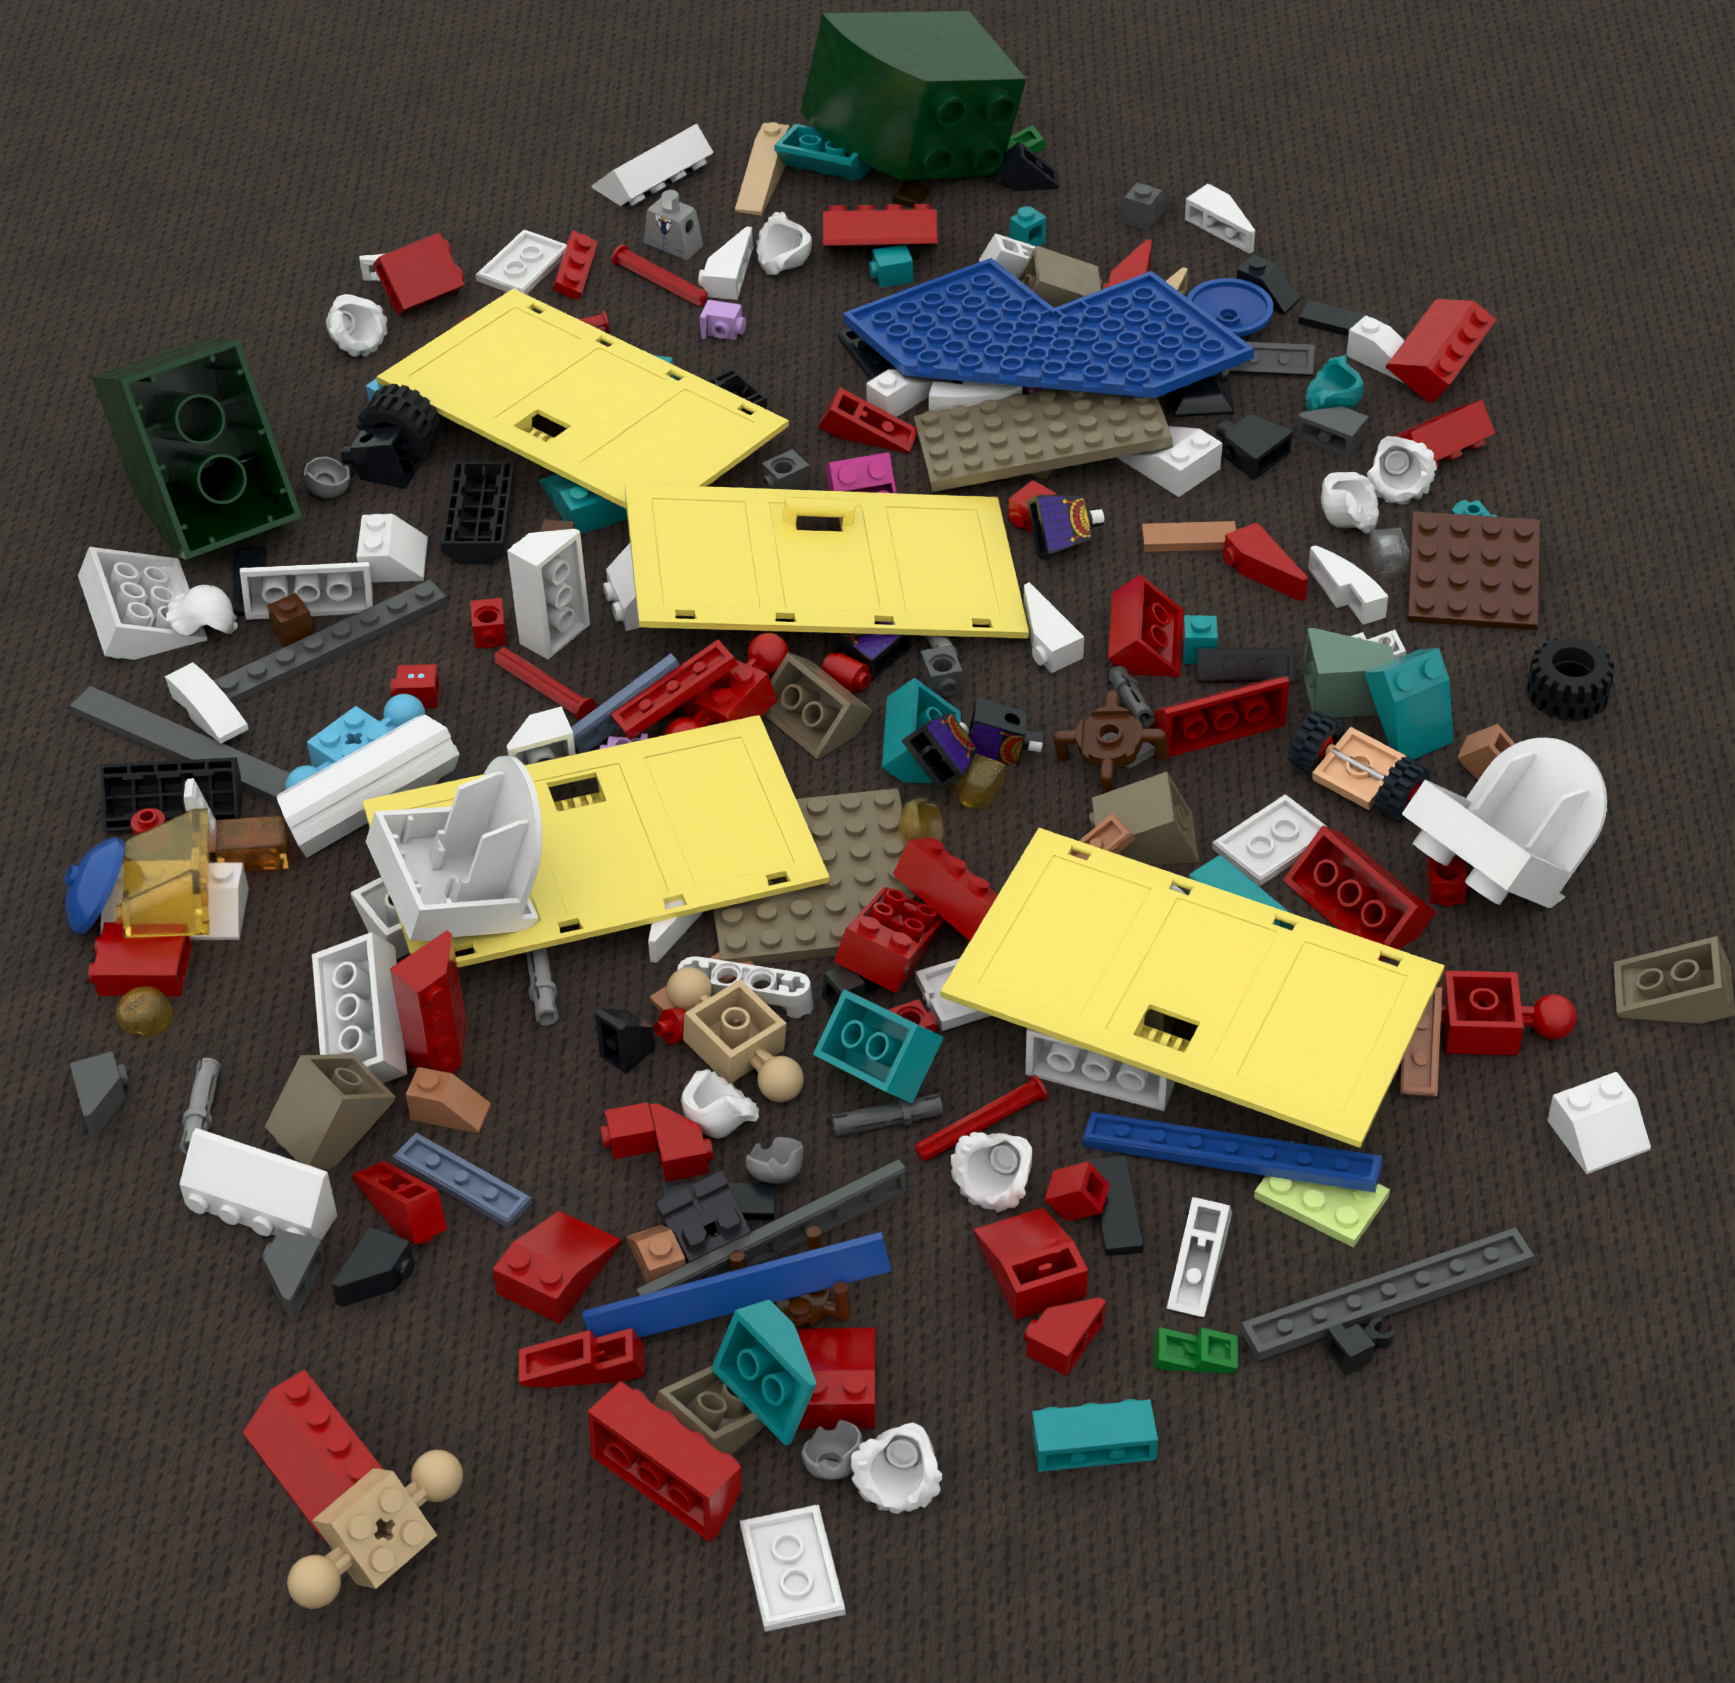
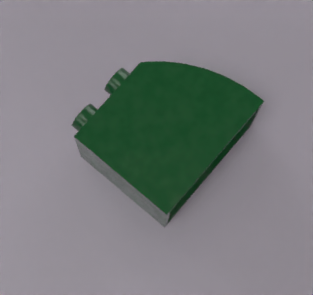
M970 11L822 13L800 112L821 135L838 148H844V152L849 155L857 153L859 161L895 178L915 180L990 177L997 175V170L1003 163V154L1007 151L1026 78Z
M203 338L91 377L134 494L163 540L178 556L188 560L302 518L239 339Z

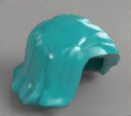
M1345 355L1329 359L1328 363L1324 364L1323 368L1317 372L1315 379L1310 382L1307 394L1305 395L1307 411L1340 406L1353 410L1360 403L1364 393V383L1359 373L1347 364V357Z

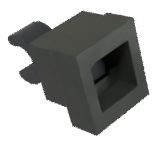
M845 967L835 968L824 973L822 998L834 1010L844 989L863 998L864 992H872L882 986Z
M1382 1317L1372 1319L1369 1326L1364 1330L1359 1324L1345 1329L1341 1323L1328 1328L1323 1348L1345 1376L1371 1363L1375 1347L1385 1348L1392 1344L1394 1331L1386 1334L1377 1332L1382 1327Z

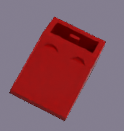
M885 886L846 927L834 962L897 993L913 973L945 919L929 905L920 904L906 897L900 890L890 889Z
M1043 1207L973 1229L981 1250L1016 1320L1045 1311L1049 1307L1064 1305L1087 1297L1088 1269L1074 1241Z

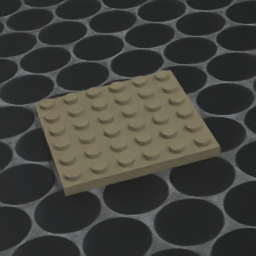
M898 788L796 799L829 874L830 881L822 885L713 909L720 960L736 963L751 961L754 965L836 956L846 927L885 886L890 889L900 890L906 897L922 904L921 898L893 875L909 841ZM786 877L768 880V885L787 882Z

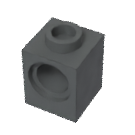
M793 449L762 463L763 477H761V483L764 489L804 490L810 487V466Z
M948 645L922 650L921 674L926 686L940 697H950L956 693L963 692V670L953 646Z

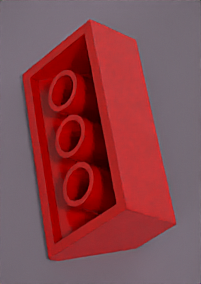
M902 204L885 205L886 210H874V205H857V211H846L845 205L829 206V211H823V246L937 244V209H931V204H914V210H902Z
M1435 299L1385 367L1425 401L1433 403L1452 383L1496 319L1475 301Z
M1287 676L1271 678L1152 710L1155 714L1153 716L1155 721L1149 729H1163L1166 732L1169 757L1283 727L1286 722L1290 680Z
M1323 825L1283 879L1289 887L1339 930L1398 950L1418 938L1437 913L1346 835ZM1380 955L1379 961L1385 959L1386 957Z
M926 837L925 839L909 840L893 875L971 941L998 894L989 888L990 884L985 879L975 876L969 871L964 861L953 857L943 849L944 845L937 839Z
M446 930L390 968L407 1061L416 1069L422 1067L455 1074L462 1065L467 1022L452 933Z
M305 1369L271 1389L243 1431L244 1437L325 1543L326 1540L312 1520L373 1468L383 1469Z
M620 1381L588 1410L591 1457L711 1543L718 1536L742 1490L741 1466L732 1455L721 1453L710 1445L701 1433L697 1431L692 1432L680 1424L671 1412L667 1410L662 1411L649 1402L648 1398L640 1390H632Z

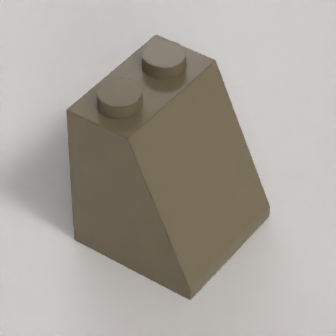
M1035 246L1017 278L1054 308L1100 291L1102 286L1098 266L1039 246Z
M1168 772L1092 797L1093 812L1090 813V821L1093 828L1114 812L1136 838L1118 855L1147 865L1199 863L1192 812Z
M354 1054L300 1055L264 1127L275 1137L277 1144L285 1148L297 1162L321 1170H330L338 1165L392 1105L396 1096Z

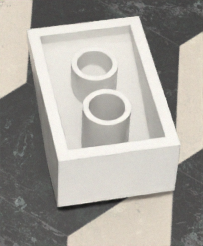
M1168 426L1172 435L1173 447L1116 457L1180 497L1220 470L1222 442L1201 429Z

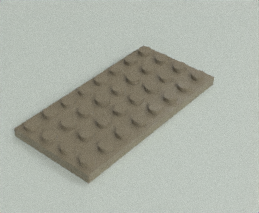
M1044 389L1037 393L1018 394L1011 398L997 401L986 400L979 405L968 407L960 405L952 409L937 412L928 411L914 416L915 427L917 428V435L932 492L1173 447L1172 435L1158 397L1148 398Z

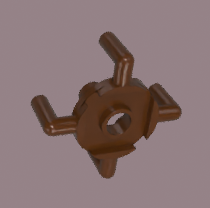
M1114 690L1106 694L1105 707L1092 711V716L1088 717L1085 721L1083 718L1076 730L1056 731L1053 735L1058 760H1069L1068 744H1077L1078 750L1086 764L1101 766L1100 780L1103 794L1116 789L1113 777L1114 766L1132 764L1136 760L1143 742H1154L1156 758L1158 760L1165 761L1169 758L1166 732L1163 729H1142L1140 720L1130 715L1129 710L1121 707L1119 694ZM1110 732L1118 734V736L1112 740H1104L1101 738L1104 736V734Z
M817 1226L809 1227L806 1230L808 1251L822 1248L821 1229ZM735 1250L731 1252V1271L747 1268L743 1251ZM843 1281L837 1282L833 1286L835 1302L830 1301L829 1288L800 1295L801 1297L794 1298L791 1301L781 1300L773 1302L794 1323L796 1330H799L798 1325L810 1322V1326L822 1320L824 1316L841 1321H846L851 1317L849 1286Z

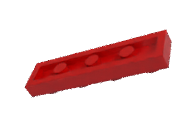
M716 640L611 713V716L619 728L631 740L738 666V663L727 648L719 640Z

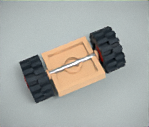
M1314 711L1313 714L1308 715L1307 721L1304 720L1301 723L1302 728L1300 730L1297 729L1295 733L1297 735L1296 739H1292L1290 744L1293 746L1289 749L1288 753L1290 755L1288 757L1290 763L1313 775V780L1367 810H1370L1375 804V808L1400 823H1403L1404 820L1406 821L1407 818L1402 815L1403 811L1425 780L1430 781L1432 779V771L1352 727L1345 733L1343 723L1321 711Z

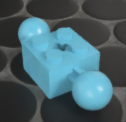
M396 695L386 703L383 711L384 719L380 722L357 706L353 707L307 741L312 766L305 765L294 769L287 777L285 790L409 720L425 715L423 704L413 695Z

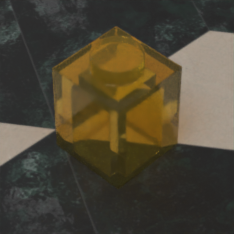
M976 753L966 773L957 779V800L969 808L976 807L987 811L1005 787V764Z

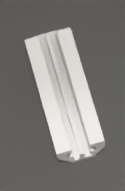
M427 715L418 716L277 795V801L298 846L307 858L368 823L362 800L435 785L441 777L455 770L459 752L451 740L447 727Z

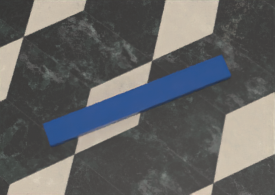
M1091 1112L1082 1139L1084 1147L1374 1193H1376L1383 1165V1156L1096 1112Z
M882 1232L584 1310L583 1320L586 1329L591 1330L596 1338L630 1328L641 1338L732 1314L736 1309L762 1301L770 1300L773 1303L830 1288L840 1281L849 1283L891 1272L892 1268Z

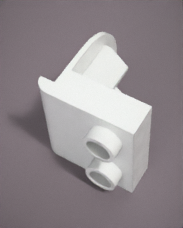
M1534 738L1512 745L1499 754L1487 767L1467 798L1425 780L1402 815L1422 829L1413 842L1422 852L1445 866L1450 864L1456 854L1471 864L1474 868L1465 882L1487 899L1500 905L1507 894L1511 892L1547 908H1552L1565 898L1560 891L1589 852L1602 830L1607 812V792L1598 767L1581 749L1559 739Z
M499 756L489 764L484 776L458 786L451 807L374 812L366 844L410 941L423 940L430 942L446 930L452 933V937L519 932L532 927L539 918L529 899V895L541 858V812L533 780L524 764L516 757Z

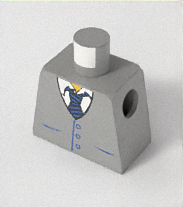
M664 191L662 197L647 210L644 243L688 260L703 247L696 210L679 202L677 191Z

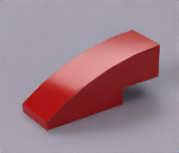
M632 1328L597 1338L591 1330L519 1349V1383L522 1386L550 1388L614 1383L645 1376L644 1343Z

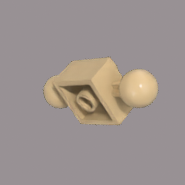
M685 967L671 975L666 987L668 1000L673 1007L686 1010L683 1040L720 1077H723L727 1083H733L753 1069H756L758 1071L757 1081L759 1089L769 1100L787 1102L800 1093L804 1083V1075L800 1065L789 1057L776 1056L784 1051L787 1023L741 979L711 997L712 985L708 976L703 971L694 967Z
M431 1450L424 1453L414 1463L411 1472L412 1482L406 1487L402 1485L394 1471L373 1468L312 1520L332 1551L325 1557L321 1555L303 1557L293 1565L287 1580L288 1591L292 1599L300 1606L308 1609H318L328 1605L337 1596L341 1585L340 1575L346 1570L358 1585L374 1589L378 1588L437 1536L419 1507L426 1501H446L458 1492L463 1481V1470L459 1460L453 1454L444 1450Z

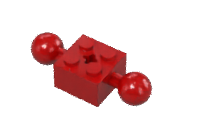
M763 633L756 636L748 647V662L745 664L736 660L738 666L684 702L682 707L686 717L672 721L666 728L664 735L757 715L762 717L777 702L768 674H774L786 654L789 653L786 642L780 636L773 633Z
M1445 971L1442 987L1441 1024H1443L1446 1054L1518 1055L1524 1026H1532L1540 1036L1549 1040H1559L1568 1036L1576 1026L1577 1012L1575 1006L1568 998L1562 995H1545L1538 999L1533 1006H1521L1517 972Z

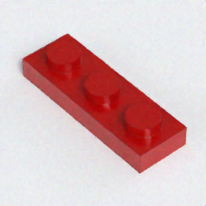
M574 230L571 231L552 290L572 299L580 298L598 241Z

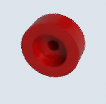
M679 1007L663 1010L659 1016V1021L654 1024L655 1034L662 1036L668 1044L685 1042L683 1034L686 1010Z

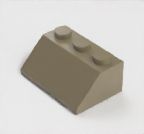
M787 653L770 680L777 702L764 716L816 759H820L857 736L873 710L811 660Z

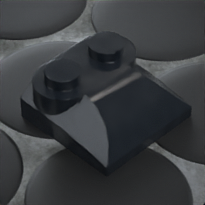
M1229 369L1170 392L1174 417L1234 414L1229 384Z

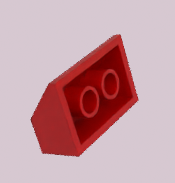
M1479 400L1446 411L1395 436L1412 440L1416 443H1424L1427 449L1432 450L1434 453L1433 459L1436 462V467H1438L1439 463L1437 460L1445 458L1446 461L1463 455L1461 449L1467 446L1469 450H1473L1485 445V438L1495 434V430L1483 401Z
M1141 574L1112 593L1108 659L1115 667H1125L1130 675L1181 676L1184 610Z

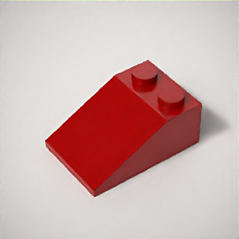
M557 1211L515 1240L493 1267L496 1293L561 1324L621 1245L622 1240L570 1215Z
M875 1327L798 1328V1336L817 1384L797 1429H817L818 1427L835 1429L840 1420L852 1423L858 1429L876 1428Z

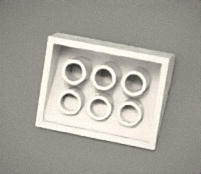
M89 547L78 577L105 656L116 659L135 660L207 640L203 626L191 635L179 636L172 629L171 624L165 620L166 614L169 611L167 609L168 604L174 600L177 594L187 593L190 590L178 558Z

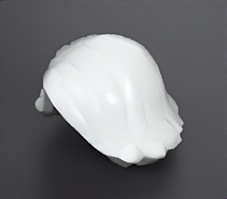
M783 211L780 213L775 212L773 216L769 217L759 233L756 251L758 262L761 265V269L766 272V275H778L779 272L803 265L812 248L813 240L811 235L801 225L788 220Z
M344 294L338 296L326 318L327 329L331 339L339 345L340 349L348 351V354L353 357H358L360 354L367 357L371 352L377 351L378 346L382 344L384 336L387 335L386 323L388 320L383 315L382 307L376 305L371 300L354 295Z
M1387 436L1382 439L1374 458L1373 467L1367 473L1370 483L1375 487L1376 496L1384 498L1385 503L1409 504L1412 499L1419 500L1423 493H1428L1430 483L1434 481V471L1437 470L1432 450L1427 449L1426 445L1422 442L1416 443L1415 441L1397 436Z
M1356 472L1330 473L1322 482L1321 504L1327 520L1337 528L1357 527L1365 534L1373 531L1376 528L1379 515L1374 485L1370 483L1368 477Z
M197 585L187 593L177 594L174 600L167 606L169 611L166 614L165 620L171 624L172 629L179 636L191 635L204 625H209L227 634H232L237 629L238 623L235 622L237 616L233 613L230 599L225 592L215 586Z
M708 1069L696 1071L684 1089L680 1100L686 1118L700 1124L702 1134L716 1139L728 1136L745 1121L756 1122L759 1118V1108L756 1103L752 1102L751 1098L745 1097L742 1091L735 1089L732 1083H727L715 1071L711 1072Z
M972 1132L970 1136L964 1135L959 1138L955 1154L951 1155V1166L953 1167L951 1174L953 1181L960 1186L961 1195L967 1197L973 1205H980L983 1209H995L997 1212L1005 1211L1007 1208H1015L1019 1204V1200L1024 1198L1026 1194L1024 1187L1028 1182L1032 1165V1147L1027 1139L1002 1133L986 1135L982 1132Z
M915 1423L891 1428L878 1435L876 1439L862 1442L859 1445L860 1450L852 1453L853 1483L859 1489L861 1497L867 1502L876 1503L879 1510H890L896 1514L903 1511L912 1512L920 1506L925 1508L932 1501V1498L940 1492L939 1482L942 1480V1473L938 1470V1463L931 1441L924 1428Z

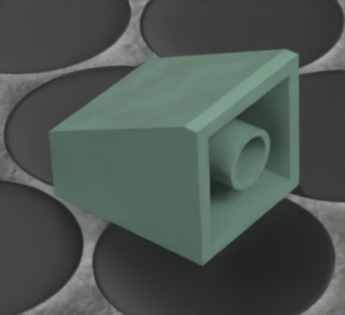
M1308 628L1303 677L1312 714L1314 711H1321L1332 718L1378 715L1364 673L1395 660L1392 646L1321 629Z

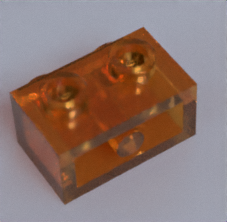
M284 816L217 820L215 852L218 863H243L245 871L289 868L290 834Z

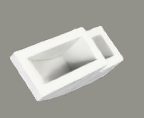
M933 381L929 393V411L937 412L960 405L968 407L979 405L986 400L997 401L1011 398L1018 394L1023 395V386L963 381L962 384Z
M1318 546L1310 547L1308 569L1336 608L1349 605L1362 624L1386 618L1388 595L1372 578L1351 562L1333 552Z
M193 662L165 676L172 698L187 709L190 719L220 744L249 729L246 721L223 691Z

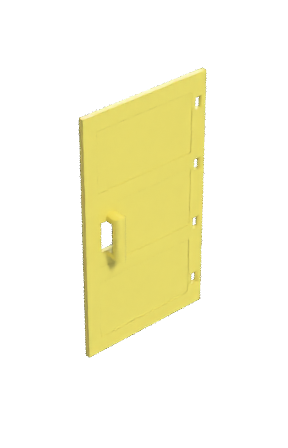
M516 289L505 293L377 376V383L383 386L397 384L401 387L406 385L411 390L419 391L421 396H426L430 400L431 406H435L438 414L625 509V484L707 487L789 426V420ZM535 308L541 311L542 313L538 314L532 310ZM604 341L610 344L611 346L607 347L601 344L600 342ZM671 375H674V376H677V377H679V378H681V379H680L679 381H677V380L671 378L670 376H671ZM742 409H745V410H747V411H749V412H752L753 414H752V415H748V414L742 412L741 410H742ZM539 414L567 429L554 438L532 427V417Z
M625 484L624 490L639 627L1028 638L1029 636L1028 624L998 497ZM797 516L839 517L841 532L797 530ZM676 616H694V619H676ZM776 619H794V622H779ZM875 622H892V625L875 624ZM972 625H989L990 628L973 627Z
M760 715L524 765L533 780L537 792L542 821L540 864L529 895V899L539 919L532 927L519 932L453 937L455 952L473 948L474 951L473 954L456 957L457 968L829 883V874ZM484 774L362 800L369 827L375 811L451 807L458 786L480 778ZM593 777L597 778L599 784L598 793L557 802L553 801L548 788ZM786 877L787 882L768 885V880ZM682 899L685 905L665 909L666 903ZM397 913L411 955L429 942L423 940L410 941ZM579 924L580 926L578 930L560 933L561 927Z
M1038 828L942 987L940 997L1361 1148L1441 978L1445 965ZM1074 850L1088 855L1089 858L1086 861L1070 855L1071 851ZM1172 885L1191 890L1189 895L1171 890ZM1275 919L1293 925V930L1274 925ZM1380 955L1399 961L1398 967L1379 961ZM1152 1009L1197 1025L1198 1028L1191 1041L1144 1025L1147 1011Z

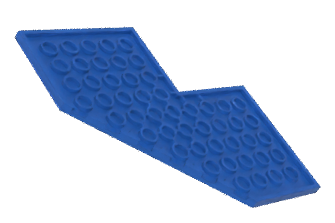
M989 258L843 313L844 324L904 376L1156 398L1254 359L1253 347L1152 271L1054 308L995 260Z

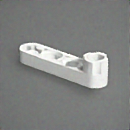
M698 956L685 958L678 965V970L685 967H694L703 971L710 979L712 985L711 995L717 994L741 979L766 1004L782 1006V1009L786 1010L789 1017L800 1018L805 1014H810L813 1010L811 983L805 974ZM725 975L737 977L734 982L729 984L719 982V979ZM760 980H766L771 983L764 989L753 987V984Z

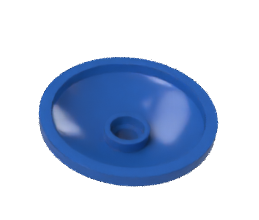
M1220 278L1209 280L1193 288L1187 296L1189 300L1238 337H1245L1261 330L1269 323L1273 314V302L1269 294L1258 285L1241 279Z
M112 837L102 841L90 849L77 866L72 864L68 869L64 879V883L68 885L65 909L67 922L73 933L78 935L85 934L95 923L107 903L122 865L125 849L123 840Z

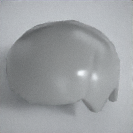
M327 456L318 457L306 463L304 482L313 495L323 499H332L345 492L350 481L348 466H343L339 461Z
M785 1137L775 1138L768 1149H762L761 1145L757 1143L751 1154L746 1155V1167L756 1180L763 1183L780 1184L789 1182L796 1178L801 1170L803 1144L793 1138Z
M845 1420L838 1421L836 1428L833 1430H825L822 1427H818L812 1439L804 1443L801 1453L802 1461L811 1475L818 1479L837 1480L848 1477L854 1473L851 1468V1456L853 1452L860 1450L859 1445L863 1442L862 1434L856 1425ZM828 1458H833V1459L838 1460L839 1462H835V1461H831V1460H826V1459H828Z

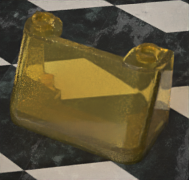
M208 808L192 809L125 840L122 864H124L122 903H116V924H123L124 938L210 935L208 906L210 863Z

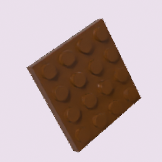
M1413 511L1408 621L1537 630L1540 520Z

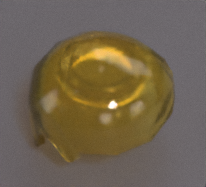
M927 798L908 801L900 813L899 829L907 843L911 839H925L926 837L937 839L941 843L943 842L944 830L939 808L936 804L924 803L928 801Z
M135 987L130 989L119 1000L115 1018L127 1034L132 1035L134 1032H138L149 1038L168 1029L174 1020V1009L166 996L156 987Z

